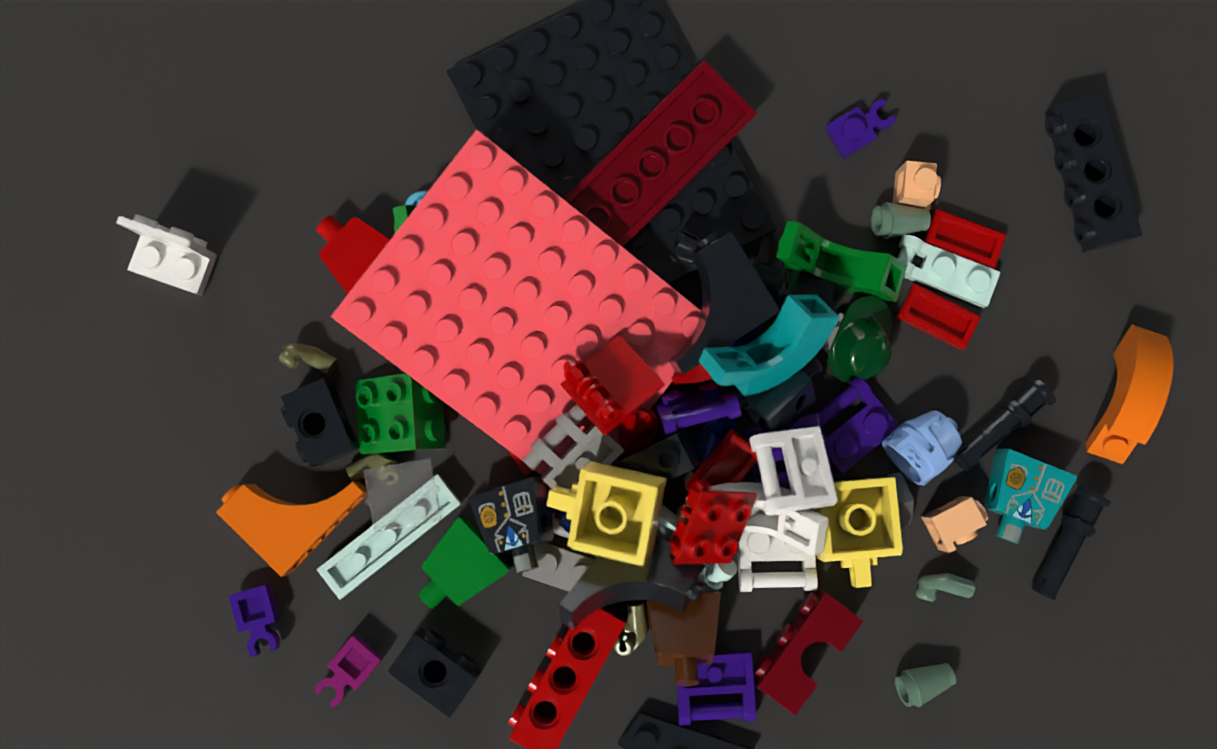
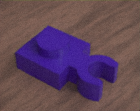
M884 99L873 103L866 115L863 114L858 106L827 124L825 130L843 159L873 143L878 138L874 130H887L895 122V116L887 120H882L877 116V111L886 104Z
M270 583L229 595L238 633L246 630L250 632V638L247 642V650L250 656L254 657L261 653L259 647V640L261 638L269 642L271 651L280 648V637L274 630L270 629L269 625L280 620Z

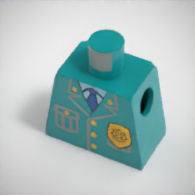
M996 449L984 504L986 509L1003 516L996 536L1019 544L1025 525L1046 530L1070 492L1077 476L1014 450Z

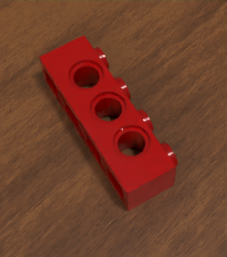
M604 606L587 616L574 630L568 628L563 638L558 635L555 636L546 653V656L551 658L544 672L539 669L536 670L527 687V690L532 692L525 706L520 703L517 704L507 723L513 727L509 736L510 740L526 749L558 748L626 624V619ZM580 632H587L593 636L595 643L588 650H579L573 643L574 636ZM562 666L570 667L575 672L576 678L569 684H562L554 676L556 669ZM541 701H549L554 704L557 712L552 717L544 718L537 713L535 706Z

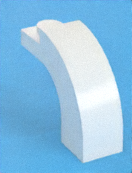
M724 483L711 487L710 490L755 492L758 494L743 533H762L777 537L813 557L823 552L828 523L827 517L811 509L789 511L773 516L765 515L763 502L766 501V496L762 483ZM780 487L782 497L792 495L791 490Z

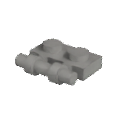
M577 404L567 414L562 412L555 420L557 424L542 439L538 437L530 445L532 450L522 459L532 470L543 459L551 466L541 477L551 489L555 486L571 489L573 483L579 482L580 471L583 466L590 461L611 465L624 451L608 434L604 436L594 424L583 432L577 424L586 414ZM567 435H570L576 442L559 457L553 449Z

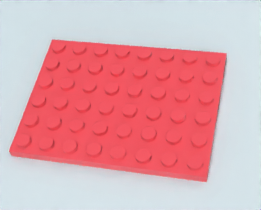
M476 130L331 317L522 460L532 450L530 445L538 437L542 439L557 424L555 420L561 413L567 414L576 405V402L560 385L566 380L563 366L568 360L575 359L585 364L620 335L665 383V386L640 406L650 410L673 381L671 377L676 375V372L668 360L674 357L691 338L698 324L701 310L486 136ZM586 415L577 426L585 432L593 422ZM620 424L608 433L618 444ZM567 435L553 451L561 457L576 441L570 435ZM543 459L534 470L543 476L551 466Z

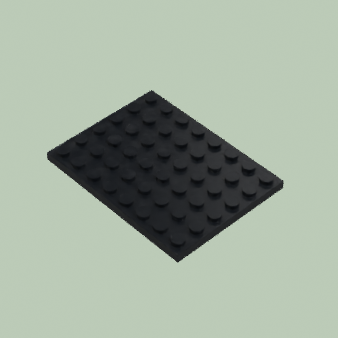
M586 0L446 71L476 130L481 132L564 199L693 70L656 0ZM731 141L623 247L669 285L698 271L692 257L673 250L675 240L683 227L702 237H706L716 230L720 236L731 231L741 248L777 229Z

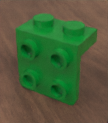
M405 373L363 379L356 382L358 446L361 454L446 448L443 401Z

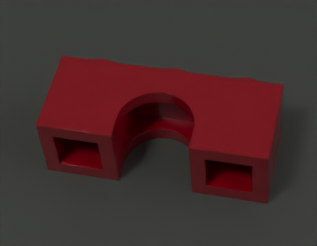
M818 589L816 594L811 592L805 597L798 609L801 612L800 616L793 625L788 623L784 626L776 638L778 643L776 649L770 656L765 654L753 670V673L756 675L754 683L757 688L794 716L797 715L818 685L801 667V656L805 648L815 642H825L839 652H842L864 622L820 589Z

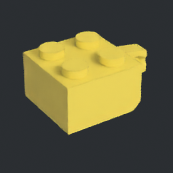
M590 461L581 468L579 482L573 483L571 489L558 486L550 489L547 506L566 511V518L572 520L568 539V546L572 549L644 566L653 554L667 478Z
M895 477L833 481L838 500L835 505L812 508L813 511L828 518L823 552L817 555V559L823 562L840 560L842 568H849L851 585L855 588L872 586L870 566L877 565V557L902 555L903 546Z

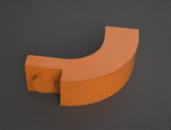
M1135 325L1130 326L1113 353L1117 366L1115 391L1106 412L1085 442L1088 453L1120 464L1125 462L1137 443L1145 445L1151 437L1166 405L1173 377L1174 358L1168 337Z

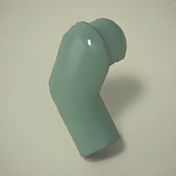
M951 573L923 575L917 581L919 586L916 590L917 598L933 602L937 598V590L964 598H970L973 596L976 587L973 580Z

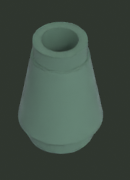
M884 202L882 206H876L871 216L873 233L876 236H882L884 239L927 231L931 223V215L927 208Z
M948 663L903 670L901 675L895 678L897 693L907 707L913 705L921 707L950 688V686L956 684L955 673Z

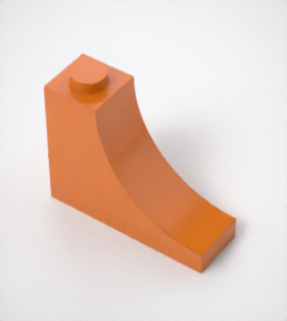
M361 481L351 482L338 494L321 502L295 504L269 495L256 484H243L242 486L237 484L222 497L221 501L224 504L216 513L282 577L293 573L371 491Z

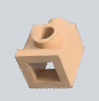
M906 161L895 172L893 203L927 208L930 211L931 203L934 199H937L941 188V178L936 174L937 164Z
M959 496L926 513L921 518L938 550L950 553L956 550L953 542L963 544L977 537L978 533L976 530L987 525L985 521L988 520V515L978 500L974 501L972 497Z

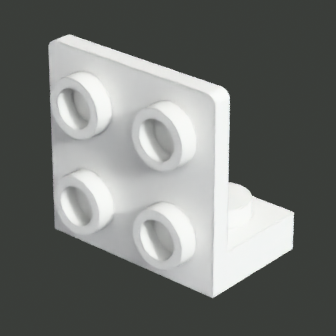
M138 214L134 215L133 220L121 216L118 217L117 224L140 235L127 270L200 296L203 295L217 258V254L206 249L208 242L196 238L193 234L171 226L169 229L158 225V222Z

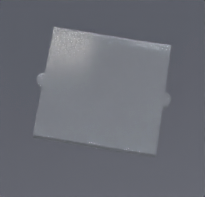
M431 458L363 470L368 494L365 503L370 505L374 533L442 520L437 497L440 487L435 485Z

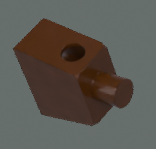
M720 592L704 593L696 604L691 601L683 613L668 605L646 600V614L657 664L660 666H674L675 684L678 686H694L699 684L698 665H709L713 662Z

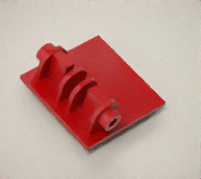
M620 335L585 364L575 359L568 360L563 366L566 380L560 384L604 436L665 386V383Z
M697 480L696 484L691 485L689 488V494L685 502L688 506L682 507L681 510L685 517L678 518L675 532L669 542V545L672 547L670 552L675 556L673 562L675 564L731 563L733 556L737 552L740 538L751 516L758 494L755 492L710 490L712 487L710 483Z

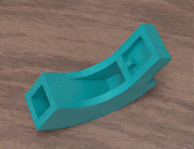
M788 295L777 319L763 335L743 346L704 348L699 362L719 385L729 386L734 384L744 396L760 393L786 381L810 362L828 340L840 317L817 295Z

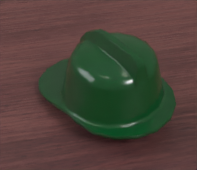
M868 295L858 298L849 306L842 319L828 353V366L832 374L841 381L848 382L855 376L863 379L876 376L885 369L890 361L891 344L888 338L892 327L891 312L887 304L879 297Z

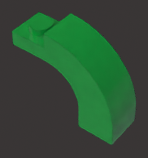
M787 221L784 233L779 241V250L776 258L785 263L784 269L789 272L793 269L836 282L834 289L863 297L868 295L879 297L881 300L897 302L907 268L906 265L891 254L861 251L838 245L822 238L801 222Z

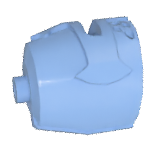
M933 410L902 423L891 432V435L882 441V447L893 464L909 481L924 486L950 465L962 441L955 421L949 417L947 418L939 411Z

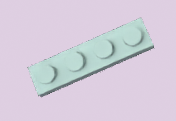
M437 474L316 570L340 600L462 505V502L441 475Z

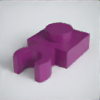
M354 634L327 665L335 674L321 680L314 692L319 694L326 686L334 687L336 697L329 705L335 707L346 697L347 685L351 686L355 691L358 690L384 658L359 636Z

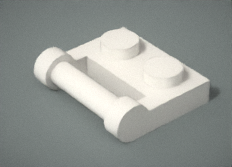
M820 426L754 435L749 439L751 450L757 454L766 501L763 502L765 515L773 516L789 511L833 506L838 501ZM773 448H782L792 493L790 496L782 497L771 450Z
M742 533L738 544L740 592H752V588L803 587L804 591H816L818 585L816 559L777 537L762 533ZM802 561V572L752 573L751 562Z

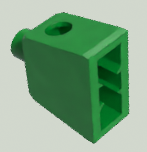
M463 515L454 521L422 564V569L431 580L417 594L431 609H434L446 596L459 606L505 575L512 566L501 554L492 555L488 551L483 535Z

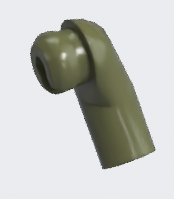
M293 341L286 343L283 346V352L279 354V361L289 368H296L299 361L302 360L327 375H331L338 364L337 358L321 349Z
M382 453L370 454L346 465V471L352 482L372 474L384 480V484L395 485L400 481L403 473L402 466L397 460Z
M644 600L626 601L628 620L613 646L616 653L620 656L632 654L647 636L648 629Z

